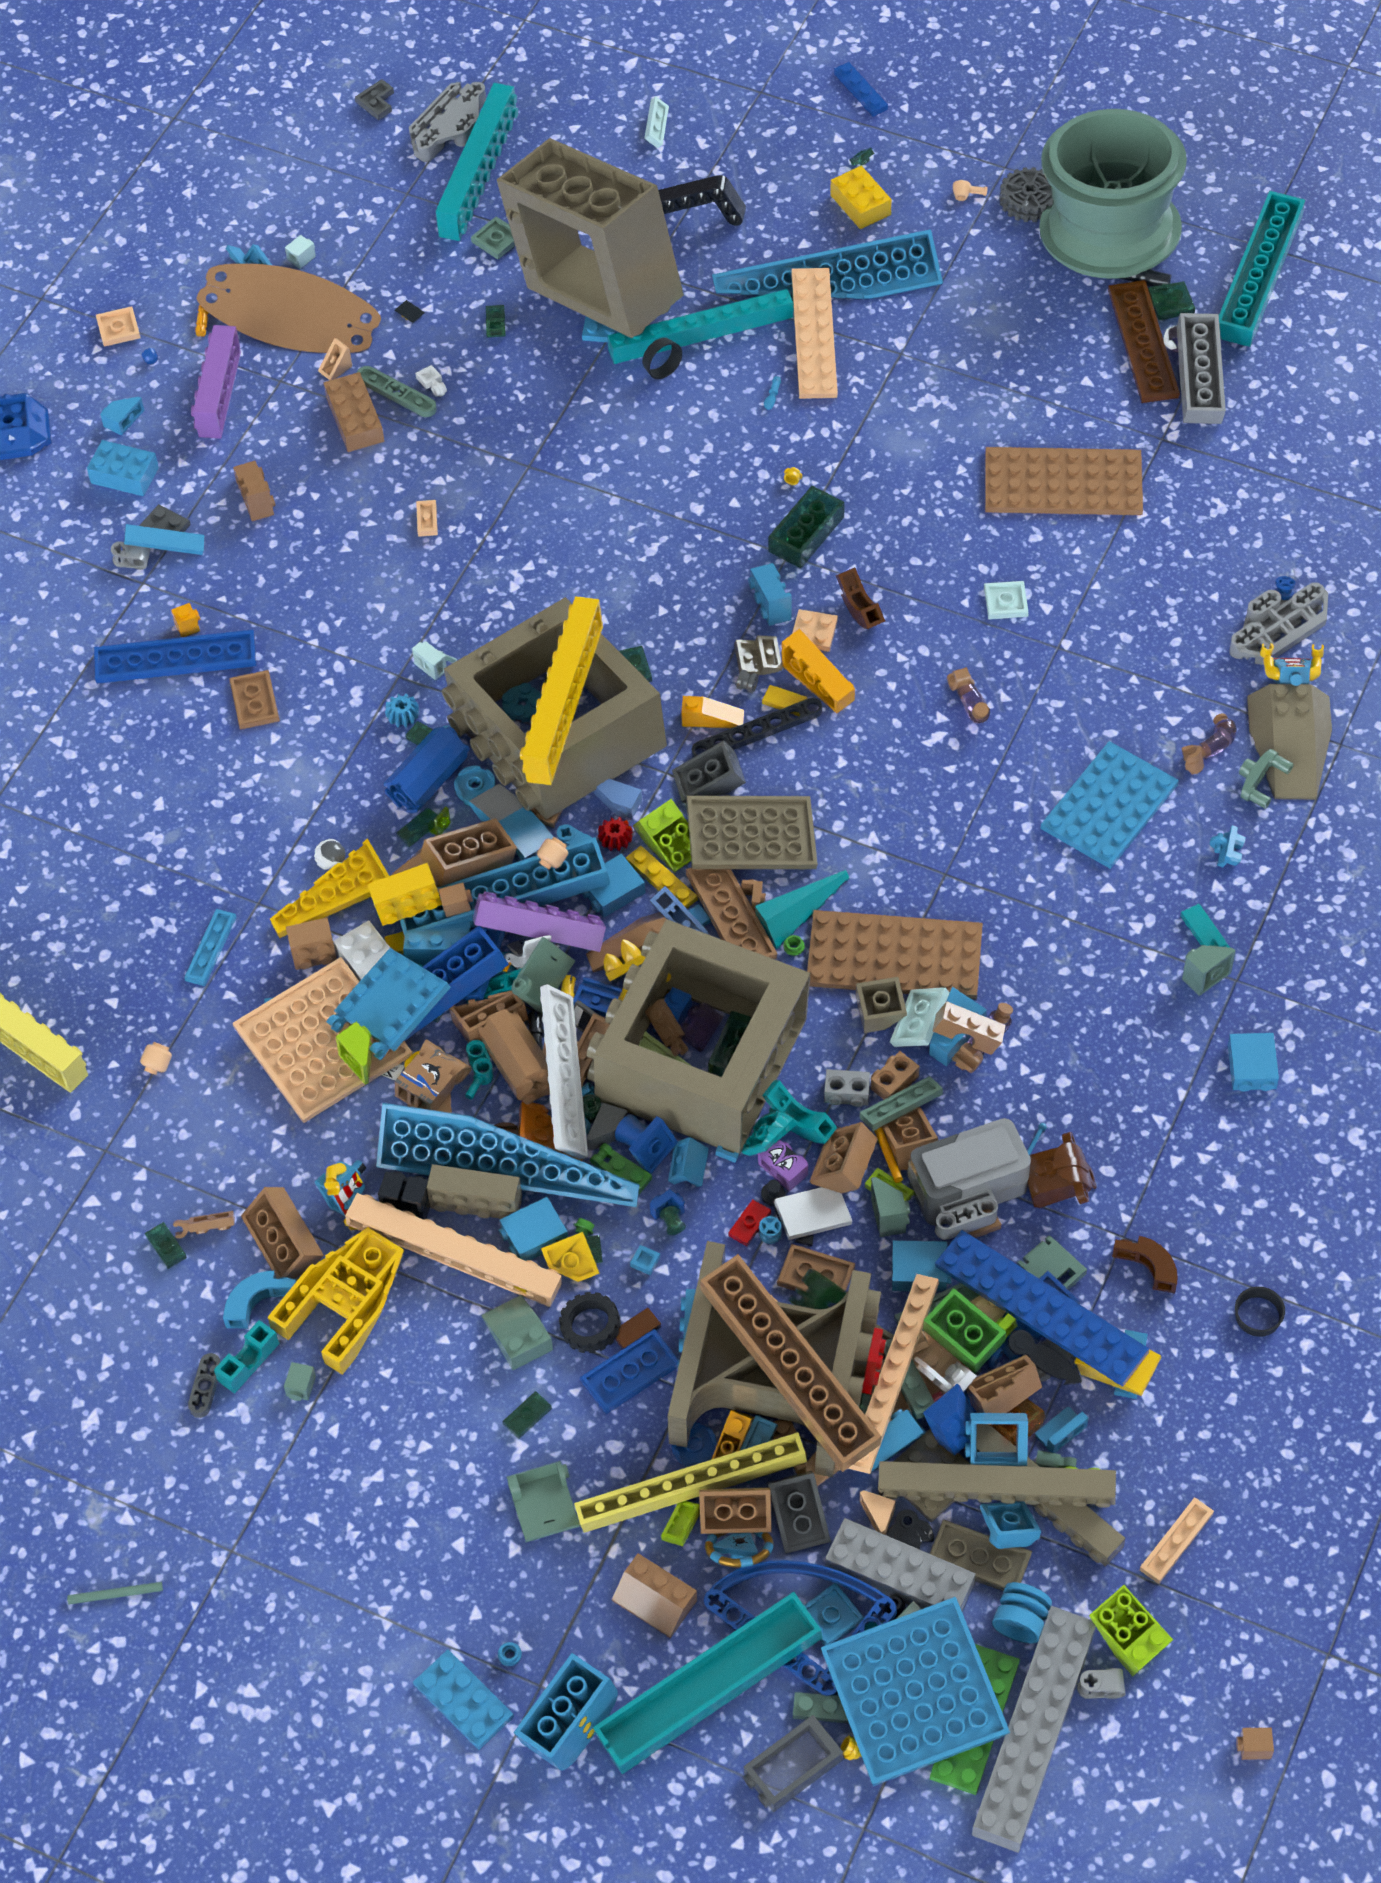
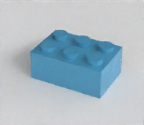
M102 440L87 467V472L91 484L144 496L159 466L154 452Z

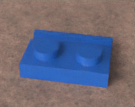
M583 977V982L573 998V1005H575L577 1000L581 1001L598 1015L606 1017L610 1003L614 998H619L622 989Z

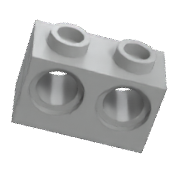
M826 1069L824 1103L832 1105L851 1104L856 1107L868 1106L870 1072ZM838 1087V1088H840V1089H839V1090H834V1089H832V1088Z

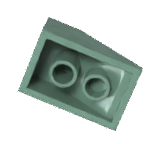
M522 1295L481 1315L513 1371L553 1350L550 1335Z

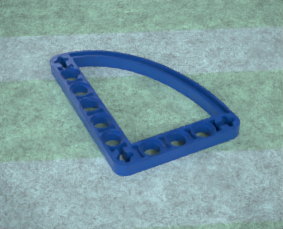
M765 1561L753 1566L739 1568L716 1582L704 1596L706 1608L735 1631L754 1619L755 1616L724 1593L745 1580L769 1574H799L824 1579L853 1590L875 1603L852 1635L865 1631V1626L870 1622H874L878 1626L882 1625L877 1618L873 1617L874 1614L877 1617L880 1616L882 1613L880 1607L882 1605L887 1606L890 1604L891 1610L890 1614L885 1612L881 1617L882 1621H885L884 1623L892 1621L897 1614L895 1602L867 1583L841 1571L801 1561ZM720 1596L719 1601L725 1606L722 1614L719 1613L722 1609L717 1604L710 1606L711 1597L716 1598ZM731 1609L740 1611L738 1620H728L727 1614ZM804 1653L797 1655L794 1663L783 1665L785 1669L818 1694L824 1696H835L837 1694L828 1667L826 1669L822 1668ZM808 1665L813 1666L816 1670L815 1675L811 1678H805L802 1675L803 1668ZM820 1673L824 1674L821 1676L823 1681L826 1683L832 1681V1691L829 1689L825 1692L823 1691L824 1686L817 1681Z

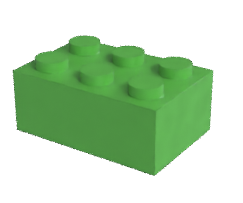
M954 1288L923 1320V1330L974 1373L1005 1342L1006 1331Z

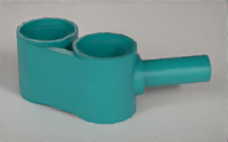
M473 1040L466 1047L468 1062L474 1073V1080L465 1094V1097L470 1100L474 1098L480 1085H487L494 1078L492 1062L484 1043L480 1040Z

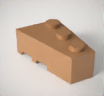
M511 990L488 996L489 999L476 1002L473 999L468 1000V1004L453 1005L449 1008L453 1023L469 1043L473 1040H480L479 1027L482 1025L484 1028L487 1024L485 1022L486 1018L503 1009L508 1010L510 1013L516 1011L523 1022L528 1020L523 1000L513 994Z

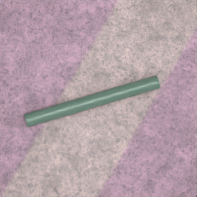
M162 1582L73 1594L67 1595L68 1605L160 1592L163 1591Z

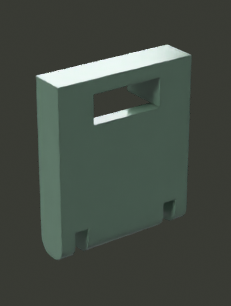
M1050 1235L1045 1238V1242H1040L1023 1257V1261L1019 1260L1016 1263L1037 1278H1040L1049 1271L1058 1280L1069 1270L1071 1278L1063 1284L1068 1290L1087 1274V1269Z

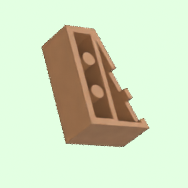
M256 461L234 466L235 479L251 520L256 521L274 515L273 507L276 504L273 495H270L268 482L264 480L265 476L262 467H258Z
M1024 1355L976 1377L966 1390L971 1405L977 1413H1007L1041 1389L1042 1385L1035 1364L1027 1355Z

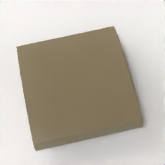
M757 635L756 640L736 639L734 647L739 674L741 670H746L749 674L755 673L758 675L782 671L783 667L776 636Z

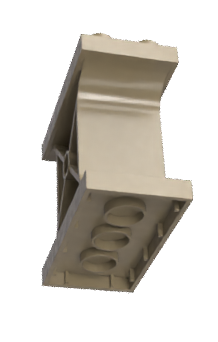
M711 1241L706 1243L668 1412L669 1444L687 1447L690 1432L695 1421L703 1413L714 1408H728L792 1421L807 1428L700 1290V1280L725 1263V1244ZM853 1270L850 1287L846 1295L839 1303L830 1308L818 1310L781 1302L776 1303L860 1408L864 1379L853 1377V1375L865 1377L873 1335L862 1332L873 1334L874 1328H876L881 1291L870 1289L871 1273ZM814 1437L817 1445L814 1474L833 1477L835 1462Z

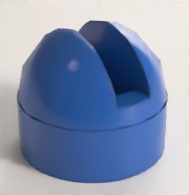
M147 348L142 352V358L147 364L152 365L157 362L158 354L154 348Z

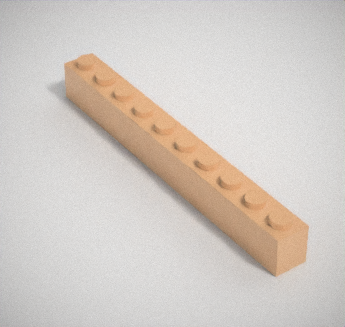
M357 1193L346 1213V1225L361 1231L369 1227L400 1247L548 1307H551L561 1287L562 1275H559L553 1269H544L531 1260L525 1261L511 1252H502L491 1244L477 1242L475 1238L468 1235H460L452 1228H443L436 1225L432 1220H423L416 1217L410 1211L403 1212L398 1210L390 1203L383 1204L378 1202L370 1195ZM514 1286L527 1290L526 1294L514 1288Z

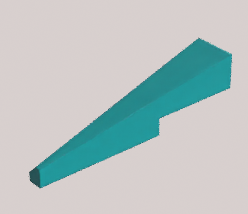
M846 870L755 906V914L766 930V934L775 949L780 948L781 943L793 935L794 931L813 915L814 910H819L825 904V900L832 894L834 895L838 888L845 881L849 880Z

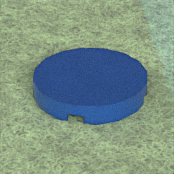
M695 1422L690 1432L687 1447L671 1444L673 1456L677 1462L685 1467L709 1461L712 1459L716 1449L717 1439L711 1428Z

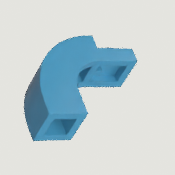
M264 1271L251 1275L241 1281L232 1290L225 1304L223 1320L226 1328L249 1329L250 1315L254 1306L261 1300L269 1297H284L296 1283V1280L288 1277L276 1279L274 1271Z

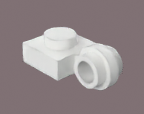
M432 365L415 373L416 379L425 389L431 387L436 397H442L447 392V388L442 382V376Z

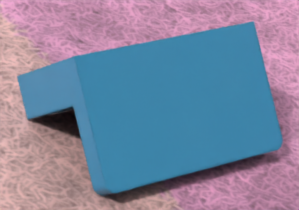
M691 1137L678 1141L674 1146L668 1181L674 1185L688 1181L696 1187L702 1186L709 1149Z
M1066 1407L1035 1433V1437L1051 1453H1056L1087 1428L1088 1417L1083 1411L1077 1415L1070 1407Z

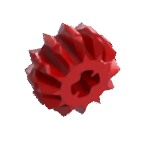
M611 816L610 821L603 820V825L598 828V840L603 848L609 847L610 852L613 849H617L620 852L621 847L627 849L628 843H632L633 829L629 826V822L627 820L622 821L621 817L614 820Z

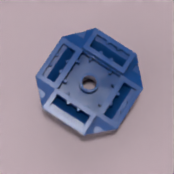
M5 393L3 396H0V460L32 456L44 446L47 447L52 443L50 416L46 407L27 393L14 395Z

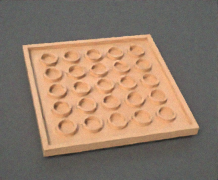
M342 957L233 1022V1027L303 1123L365 1086L338 1055L336 1036L352 1024L346 1022L337 1033L326 1022L330 1016L336 1015L334 1010L360 982ZM370 1036V1041L372 1044L378 1042ZM405 1041L395 1051L389 1049L382 1060L374 1057L372 1052L369 1082L402 1063L413 1054Z

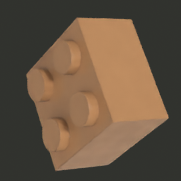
M328 918L286 927L296 970L308 969L321 964L326 965L337 960Z

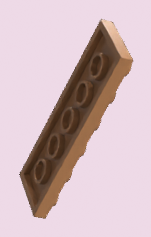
M686 869V876L721 940L769 958L777 959V952L731 869Z

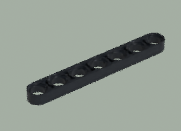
M808 698L700 740L692 746V757L697 756L695 751L698 748L708 750L717 741H725L735 750L815 719L822 713V703L817 698ZM814 704L819 708L816 711H809L807 707ZM791 712H798L800 716L792 719L789 717V714ZM773 719H779L781 724L773 726L770 722ZM755 726H760L763 730L760 733H754L751 729ZM740 733L744 738L737 741L733 739V736Z

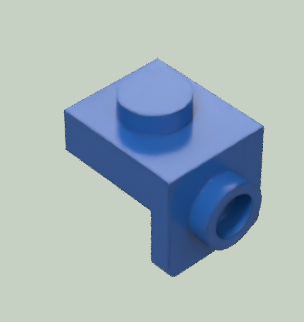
M668 1189L662 1195L659 1194L651 1200L650 1214L657 1220L673 1207L682 1215L685 1213V1201L679 1193L675 1194L671 1189Z

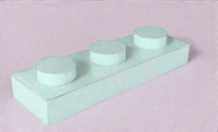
M655 96L650 102L644 139L656 148H659L663 145L669 106Z

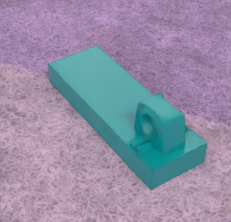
M1200 904L1181 912L1180 917L1201 946L1231 948Z

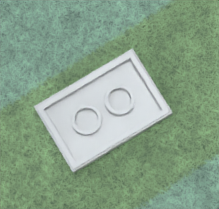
M823 1187L776 1198L774 1201L788 1240L852 1224V1218L842 1193Z

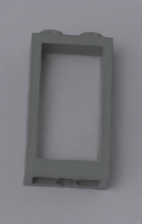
M812 1715L743 1766V1779L750 1789L754 1787L759 1793L758 1799L765 1808L769 1806L775 1812L843 1761V1751L816 1717Z

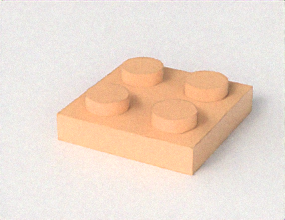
M132 306L96 315L104 347L141 338Z
M799 609L792 634L800 628L819 650L830 652L838 616Z

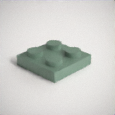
M497 216L471 236L473 244L496 259H500L515 246L510 225Z

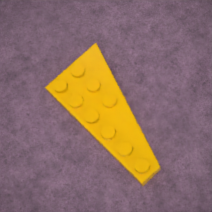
M368 838L357 851L353 850L350 852L346 860L342 863H337L317 879L312 888L308 891L304 890L299 894L300 897L296 901L288 903L270 918L271 924L279 938L287 935V926L328 917L371 897L367 884L389 877Z

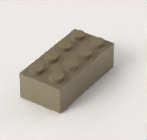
M432 1164L427 1184V1193L432 1209L439 1212L452 1211L460 1215L472 1214L481 1218L493 1217L499 1219L520 1210L523 1197L519 1177Z

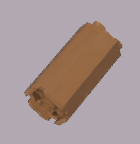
M503 1009L488 1016L485 1020L487 1024L484 1028L482 1025L479 1027L480 1041L484 1043L487 1052L516 1098L522 1100L525 1104H530L545 1095H550L546 1056L516 1011L510 1013L508 1010Z

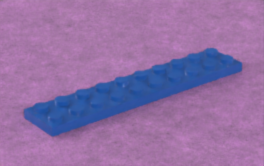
M963 1230L958 1233L935 1262V1267L1122 1387L1149 1354L1148 1347Z

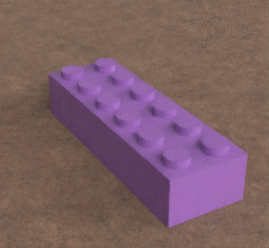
M213 325L212 333L208 335L209 346L205 348L206 359L201 365L202 376L198 377L199 389L195 391V405L191 407V416L194 417V429H197L199 437L221 439L241 349L236 326Z
M478 893L473 915L475 925L533 938L550 935L551 942L598 952L601 950L606 926L599 916L588 914L587 917H584L574 910L561 912L558 907L546 905V908L539 907L538 903L532 901L520 903L514 897L505 896L502 899L497 898L495 893Z

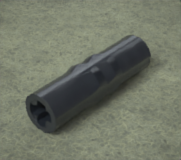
M1148 269L1137 275L1119 279L1131 282L1145 280L1147 286L1168 290L1171 274Z

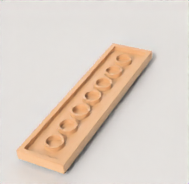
M829 268L792 269L799 399L837 398Z

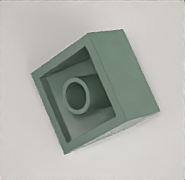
M1202 945L1196 950H1190L1185 956L1182 980L1199 996L1231 974L1236 950L1229 947Z
M872 1177L871 1202L879 1237L906 1233V1224H910L908 1200L904 1201L903 1193L877 1177Z

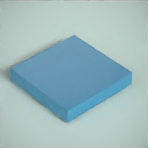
M836 1583L804 1605L822 1631V1639L820 1641L824 1646L839 1641L859 1626L864 1619V1616Z

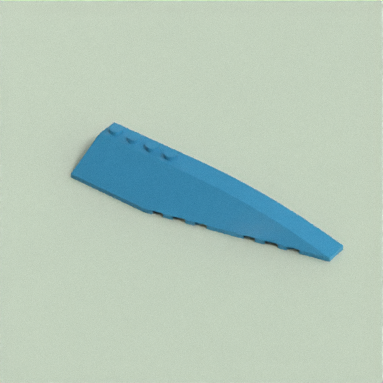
M931 229L712 274L716 294L766 295L788 289L790 296H793L791 271L798 268H829L831 298L874 299L943 284Z
M389 1103L382 1104L376 1163L378 1168L430 1175L433 1164L515 1176L520 1178L521 1190L637 1207L639 1184L472 1116Z

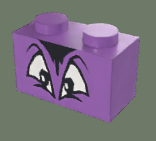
M778 1140L767 1151L758 1153V1164L789 1192L808 1176V1163L806 1159L801 1155H796L792 1151L791 1146L785 1141Z

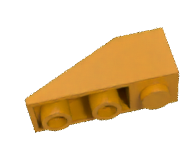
M730 1410L712 1459L740 1451L755 1417L738 1410Z

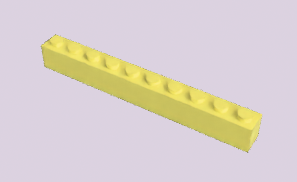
M797 1432L574 1503L582 1530L586 1533L699 1497V1490L724 1489L806 1463V1454Z

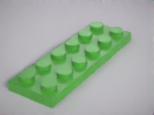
M975 1644L1003 1713L1020 1659ZM994 1741L934 1763L930 1780L976 1795Z

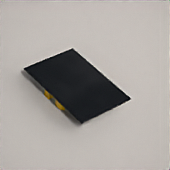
M407 300L394 310L412 323L425 313Z

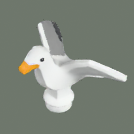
M548 935V936H542V937H545V938H546L547 940H549V941L551 940V936H550V935ZM542 937L509 943L507 947L513 953L504 955L509 965L503 971L507 972L510 965L517 969L523 968Z

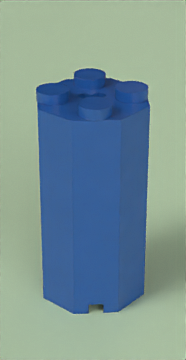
M442 726L434 728L383 783L384 787L387 786L385 794L397 807L405 806L407 813H417L468 757L469 746L460 740L457 732L452 727L444 728Z

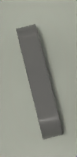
M214 1353L205 1354L201 1358L189 1398L188 1407L190 1413L196 1418L205 1417L209 1413L218 1383L214 1369L221 1362L220 1358ZM211 1361H214V1364H215V1365H212V1366H211V1368H210V1374H211V1375H209V1374H208V1368H207V1365H206V1364H210ZM202 1381L211 1382V1386L207 1390L199 1389V1384ZM199 1396H201L204 1407H200L199 1410H196L195 1406L199 1405Z

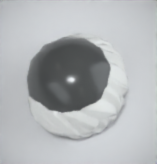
M328 839L319 843L315 849L314 857L320 868L328 870L337 863H342L346 852L340 842Z

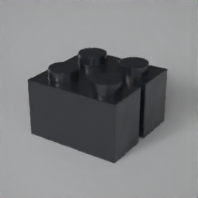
M385 1171L378 1192L379 1202L383 1204L390 1203L398 1210L403 1212L410 1211L416 1217L425 1220L430 1210L427 1193L428 1180L421 1176H409L407 1178L398 1171Z

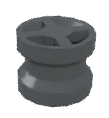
M741 670L736 688L739 690L746 689L749 693H753L756 689L759 675L755 673L749 674L746 670Z

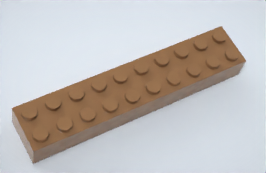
M739 1254L700 1280V1290L842 1472L881 1445L882 1436Z

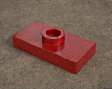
M752 1199L728 1232V1236L747 1247L758 1233L760 1221L771 1215V1209Z

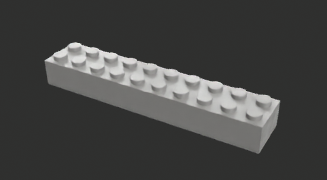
M1051 1606L1008 1726L1010 1734L1005 1735L973 1825L972 1836L1019 1853L1095 1634L1096 1626L1091 1619Z

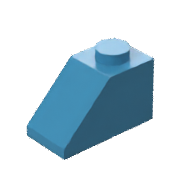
M138 396L112 401L100 414L103 427L122 436L145 411L142 398Z

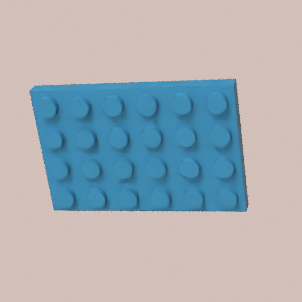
M1109 741L1041 823L1040 829L1111 869L1178 786L1179 780Z

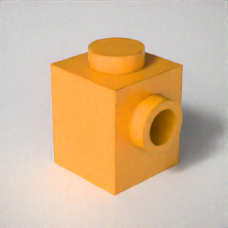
M190 603L171 609L174 624L181 637H187L200 632L198 621L201 619L197 609H192Z

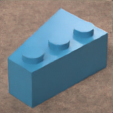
M773 563L750 569V577L748 578L750 589L755 591V601L761 605V616L767 620L769 626L792 620V595L790 592L785 593L786 585L784 582H780V574Z
M471 921L406 933L403 948L404 956L416 964L426 965L471 932Z
M952 987L947 1002L986 1017L987 1009ZM934 1032L930 1041L929 1055L947 1067L961 1046L969 1042L973 1037L962 1033L950 1039Z
M899 1409L891 1415L892 1421L888 1423L871 1472L879 1467L880 1461L887 1462L902 1449L908 1447L918 1437L926 1433L910 1410L907 1409L903 1412L902 1409Z

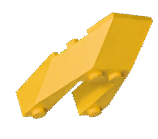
M367 1227L346 1241L344 1246L335 1252L331 1251L325 1255L326 1258L315 1265H310L267 1317L270 1328L289 1340L319 1302L343 1316L347 1320L321 1351L324 1363L343 1375L356 1359L382 1313L404 1249Z

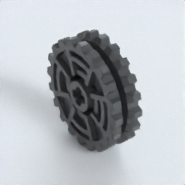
M1024 167L1021 171L1016 169L1013 174L1008 173L1007 178L1002 180L999 196L1000 205L1004 212L1008 211L1009 217L1014 216L1017 221L1023 219L1024 222L1032 220L1033 223L1037 222L1041 218L1042 212L1047 210V206L1052 207L1054 204L1051 185L1046 180L1042 169L1039 171L1035 167L1031 169Z

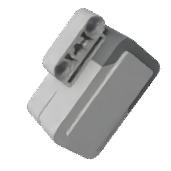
M1003 1118L914 1149L911 1152L910 1160H908L907 1175L909 1186L914 1191V1197L925 1221L935 1226L936 1235L940 1239L948 1240L956 1237L961 1230L969 1233L993 1224L997 1219L998 1204L1024 1195L1028 1188L1031 1159L1014 1123L1009 1119ZM988 1209L992 1212L985 1213L983 1210ZM942 1224H948V1225H950V1227H947V1228H946V1227H943V1226H941V1225H942Z

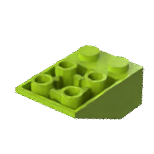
M672 799L633 825L643 842L673 872H676L691 861L688 822Z
M1125 1585L1120 1587L1089 1615L1115 1657L1132 1676L1137 1674L1173 1641L1170 1635Z

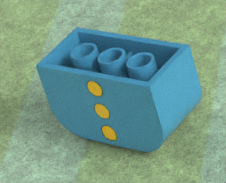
M571 1653L513 1733L530 1750L557 1769L565 1770L577 1760L595 1735L593 1727L609 1716L616 1703L618 1690L610 1678Z

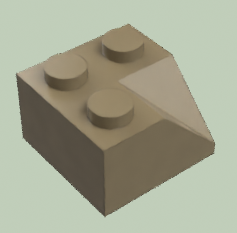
M899 977L856 984V1000L864 1033L886 1030L907 1016Z

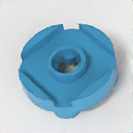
M528 683L515 686L502 696L503 711L512 721L516 719L522 720V722H529L532 715L536 714V704L538 698L541 699V694ZM522 701H525V702H526V706H523L522 704H521V705H518V704H519V702H522Z
M469 766L462 769L454 781L456 795L466 805H469L468 802L471 799L496 786L492 772L488 769H480V766ZM473 782L480 784L478 787H471Z

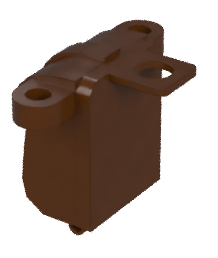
M1071 1131L1062 1134L1063 1143L1059 1147L1029 1155L1031 1163L1028 1186L1035 1208H1042L1075 1196L1081 1205L1090 1201L1088 1192L1092 1187L1094 1189L1097 1188L1093 1170L1086 1162L1082 1149L1076 1145Z

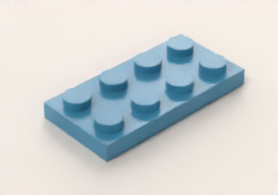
M448 1649L413 1681V1685L478 1750L514 1718V1714Z

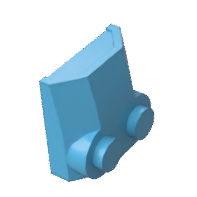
M1015 1501L1013 1504H980L981 1512L990 1530L989 1541L996 1548L1027 1547L1039 1539L1041 1530L1024 1501Z

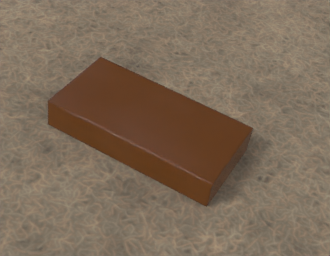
M647 1307L623 1323L621 1328L619 1327V1335L615 1336L614 1339L624 1349L653 1329L658 1330L661 1328V1323Z

